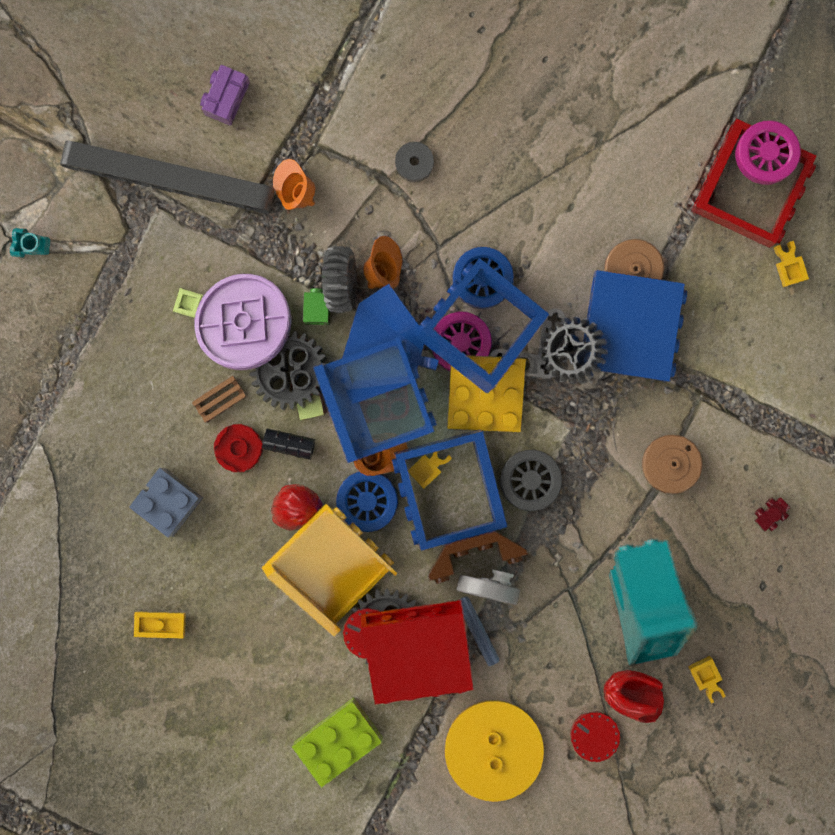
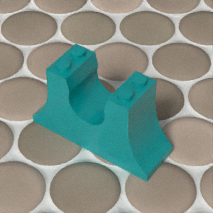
M652 539L644 542L643 546L634 547L633 544L620 547L619 551L615 552V566L610 570L609 579L620 618L629 666L677 656L695 630L696 624L684 598L667 540L660 542L659 539Z

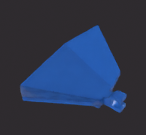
M389 284L358 304L342 358L389 342L399 336L401 342L406 340L411 354L407 356L410 365L415 364L416 369L420 366L436 371L439 363L437 359L421 356L424 343L416 337L422 330ZM393 349L348 366L347 371L353 386H345L344 389L353 405L410 385L411 382L399 351Z

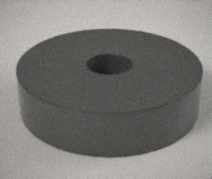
M406 143L396 154V170L406 181L420 182L426 179L433 170V154L423 143ZM415 158L419 163L413 166L410 164L411 159Z

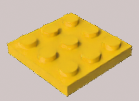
M466 355L488 374L491 373L502 358ZM516 358L497 385L488 394L454 367L450 366L447 429L521 432L526 359Z

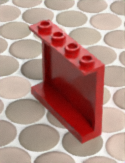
M461 600L361 614L362 633L375 705L390 704L403 700L413 701L417 698L431 696L439 697L451 693L460 694L474 690Z

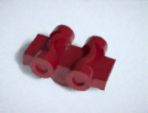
M773 497L769 498L765 502L768 506L766 510L760 507L754 512L757 516L754 521L763 531L768 529L771 532L778 527L777 521L781 520L783 522L789 517L786 512L790 509V506L781 497L776 501Z

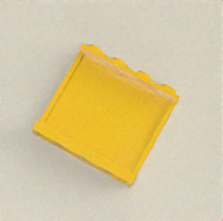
M325 504L262 567V570L272 583L332 636H335L341 630L337 622L389 571L394 576L398 573L392 567L394 561L385 552L380 555L377 552L379 547L369 537L364 540L361 537L363 532L353 522L350 525L344 521L347 517L339 508L335 507L332 509L329 505Z

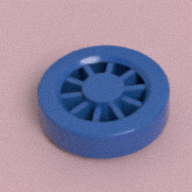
M477 247L465 252L458 259L453 270V283L455 280L460 283L464 278L461 273L470 262L475 259L478 261L479 258H488L487 264L489 266L492 260L495 261L499 266L494 268V270L497 272L501 270L503 277L511 284L514 281L513 269L507 257L500 251L490 247ZM475 275L472 279L473 282L467 285L459 296L462 302L476 309L493 308L505 300L496 291L489 296L488 287L490 286L477 275ZM474 286L477 287L475 295L469 291ZM480 289H484L485 297L478 296Z
M356 472L347 477L339 487L336 506L347 517L344 520L347 524L350 525L353 522L362 532H373L385 527L393 519L398 506V496L394 485L384 475L366 476ZM365 482V492H362L357 484ZM368 482L376 484L372 492H369ZM380 486L385 493L375 496V492ZM353 487L360 494L358 497L349 494ZM386 496V505L377 503V499ZM347 499H355L357 503L348 506ZM358 506L360 510L354 517L349 509ZM376 506L385 508L381 516L375 509ZM371 510L378 517L370 521L369 511ZM362 511H366V521L358 519Z

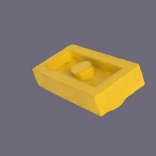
M136 611L134 613V637L185 638L186 613Z

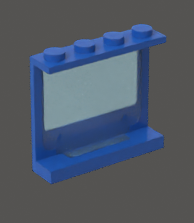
M399 336L389 342L326 365L321 364L313 367L348 463L434 432L433 427L437 425L432 411L428 413L426 411L424 403L428 402L424 388L418 389L415 379L420 377L415 364L410 365L407 356L411 354L406 340L401 342ZM404 382L411 383L353 405L345 391Z

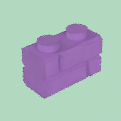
M220 65L219 70H214L211 75L210 84L212 86L209 93L205 92L202 96L200 106H202L203 113L222 123L232 125L250 83L248 76Z

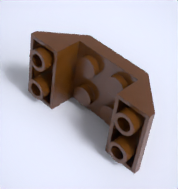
M495 531L444 544L428 572L429 581L435 580V583L438 584L449 581V576L454 575L449 557L450 554H454L455 558L469 554L468 549L477 547L479 551L493 548V543L496 542L500 559L507 561L508 564L523 561L522 556L528 555L527 550Z

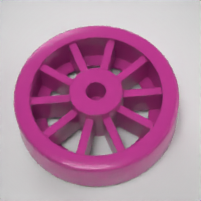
M777 121L758 122L748 128L737 143L735 157L738 168L746 178L757 184L771 185L781 182L795 170L799 163L801 154L800 143L795 133L783 123ZM769 132L777 133L773 141H770ZM761 133L763 134V142L758 137ZM782 136L787 143L778 146L776 142ZM789 147V154L780 152V150ZM750 153H755V156L750 158ZM779 159L785 160L786 163L783 165ZM757 160L759 162L758 166H756L753 163V161ZM772 164L776 167L777 170L773 171ZM763 165H766V171L761 169Z
M450 313L443 317L433 329L443 338L450 340L453 346L466 355H471L468 351L469 349L478 352L475 356H489L492 347L490 330L481 318L472 313ZM461 323L459 333L456 332L453 324ZM464 323L473 326L467 334L464 333ZM448 327L451 329L452 333L454 334L453 337H452V336H449V335H447V334H444V332L446 331V329H447ZM476 329L480 336L470 338L469 336ZM481 340L480 348L471 345L472 342ZM432 351L434 358L439 360L438 364L447 371H450L451 365Z

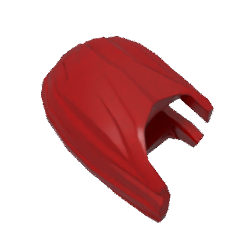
M299 484L285 485L273 499L271 507L272 520L277 526L285 530H300L323 507V502L317 493L307 486Z
M623 670L613 673L604 684L603 693L605 701L612 709L638 722L652 723L657 721L663 711L664 697L661 691L663 683L653 676L638 671Z

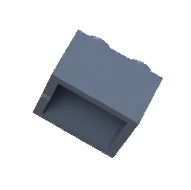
M159 468L146 484L150 489H143L129 508L169 538L174 537L202 501L203 497L166 468Z

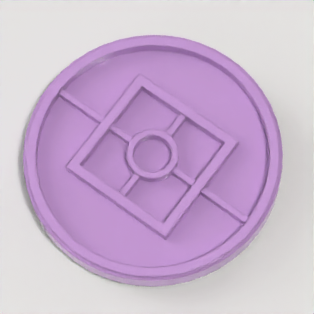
M237 274L227 277L213 285L201 299L195 314L194 327L196 338L204 353L214 362L225 368L249 370L260 367L272 360L281 351L288 339L291 330L290 306L280 289L264 277L254 274Z

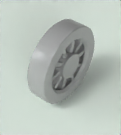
M464 575L459 576L456 588L459 592L512 605H517L520 595V589L500 584L499 581L482 577L478 579Z

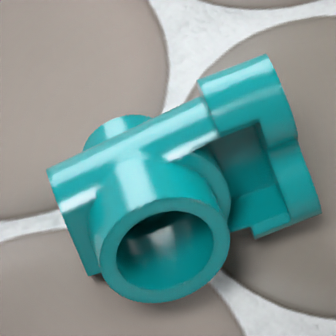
M14 228L12 230L13 242L10 246V255L12 257L23 258L25 255L49 254L51 242L49 237L28 233V230L23 228Z

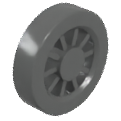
M524 450L514 454L506 461L500 474V486L505 498L516 508L525 511H538L551 505L558 497L562 487V474L556 461L548 454L539 450ZM529 461H537L533 470H530ZM525 462L527 471L524 472L518 465ZM540 463L547 468L541 473H537ZM515 469L522 475L521 478L512 477ZM548 472L550 473L551 481L541 480V476ZM512 480L521 481V484L513 488ZM541 483L551 484L548 492L540 486ZM524 487L525 490L522 497H520L515 491ZM535 489L541 491L544 496L537 499ZM529 490H531L533 500L525 499Z

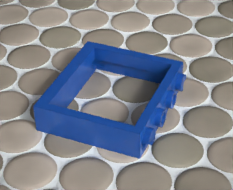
M479 258L474 265L469 263L462 271L461 275L464 276L462 281L459 283L455 280L447 290L450 294L445 301L441 298L432 310L436 313L432 319L427 316L420 324L419 328L422 331L416 338L488 394L497 385L548 317L549 313ZM475 275L531 319L490 374L433 330Z
M480 429L394 452L396 459H392L395 474L400 473L402 480L401 483H398L401 498L406 497L408 506L404 507L407 521L413 522L415 530L410 531L414 545L419 544L421 551L507 527L484 434ZM473 442L493 521L426 539L405 460Z

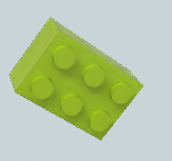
M353 697L295 740L292 748L322 788L381 744L383 736Z

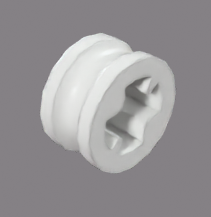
M492 569L494 576L490 578L491 580L499 581L500 584L511 587L510 579L513 578L514 574Z

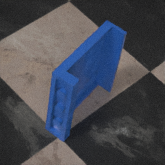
M599 270L594 272L587 319L589 320V325L591 323L598 325L596 331L601 330L604 332L600 339H605L608 342L602 346L603 349L608 350V354L601 355V358L605 359L606 363H598L597 365L601 368L602 372L654 379L662 382H669L670 377H674L676 363H673L674 353H678L680 339L676 338L677 331L682 328L684 318L680 314L681 305H685L687 299V290H684V283ZM584 333L583 342H590V339ZM591 352L585 355L584 363L588 361Z

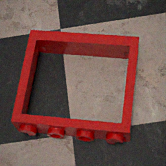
M736 118L727 132L691 212L770 248L782 241L786 230L783 229L786 221L790 222L795 214L796 208L793 206L797 199L800 200L806 190V186H804L806 178H810L815 171L816 165L813 163L817 155L801 149L799 162L803 165L771 233L708 204L739 135H743L752 126ZM761 133L758 137L763 142V134ZM769 134L770 141H773L775 136ZM780 138L776 142L778 146L787 143ZM789 147L780 150V152L789 154Z

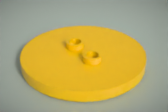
M486 700L475 703L463 710L455 718L448 730L445 740V760L449 773L463 791L477 799L491 802L512 799L522 794L533 784L542 767L544 746L540 731L527 712L512 703L501 700Z

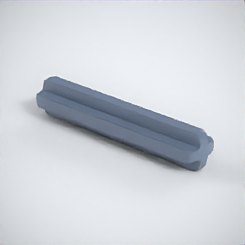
M466 596L459 599L461 600L464 619L487 665L492 666L498 663L500 659L469 597Z

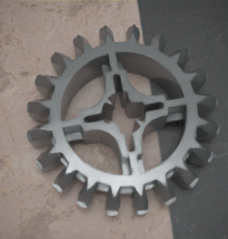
M334 246L328 248L324 254L322 286L324 302L330 312H349L355 306L358 274L355 263L356 259L350 247Z
M575 316L572 321L569 318H564L563 324L556 322V331L551 328L548 329L551 337L543 338V341L547 342L548 345L541 347L542 351L547 352V355H544L542 360L550 361L545 368L553 370L551 374L553 377L557 378L560 376L561 382L568 380L570 384H575L577 380L579 383H584L585 376L588 379H593V370L598 373L601 372V368L597 365L598 363H606V360L601 358V355L608 354V350L602 348L608 342L605 339H600L604 332L601 330L596 331L597 324L591 323L589 325L588 319L584 318L580 321V318ZM574 331H583L590 339V342H580L579 338L575 336ZM564 338V345L558 349L561 340ZM573 346L579 347L576 355L570 354L571 349H574ZM591 352L588 361L584 363L585 355ZM568 358L570 364L574 366V370H567L560 363L559 359Z

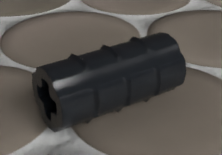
M267 428L262 449L311 460L315 439Z

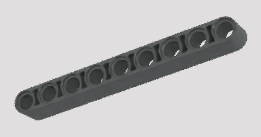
M65 141L60 161L62 167L266 214L270 213L275 193L273 187L74 141Z

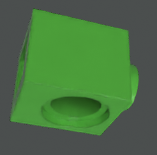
M313 288L310 289V292H304L303 322L305 325H330V311L324 302L323 289Z

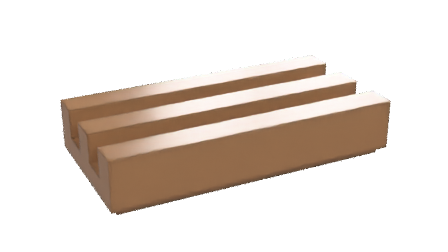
M231 376L194 400L192 404L196 407L203 421L207 423L247 396L235 377ZM229 385H234V387H232L222 395L218 396L205 406L201 407V403L208 400L209 398H211L224 388L228 387ZM238 391V396H236L226 404L222 405L209 415L205 413L207 410H209L222 400L226 399L227 397Z

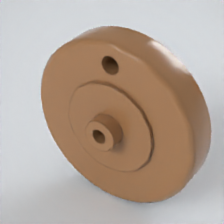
M631 239L617 244L609 252L605 260L604 271L662 280L664 262L660 252L651 243L640 239Z
M665 435L655 439L647 446L642 457V471L645 479L653 488L663 493L677 494L689 490L698 481L702 472V457L698 448L692 441L680 435Z

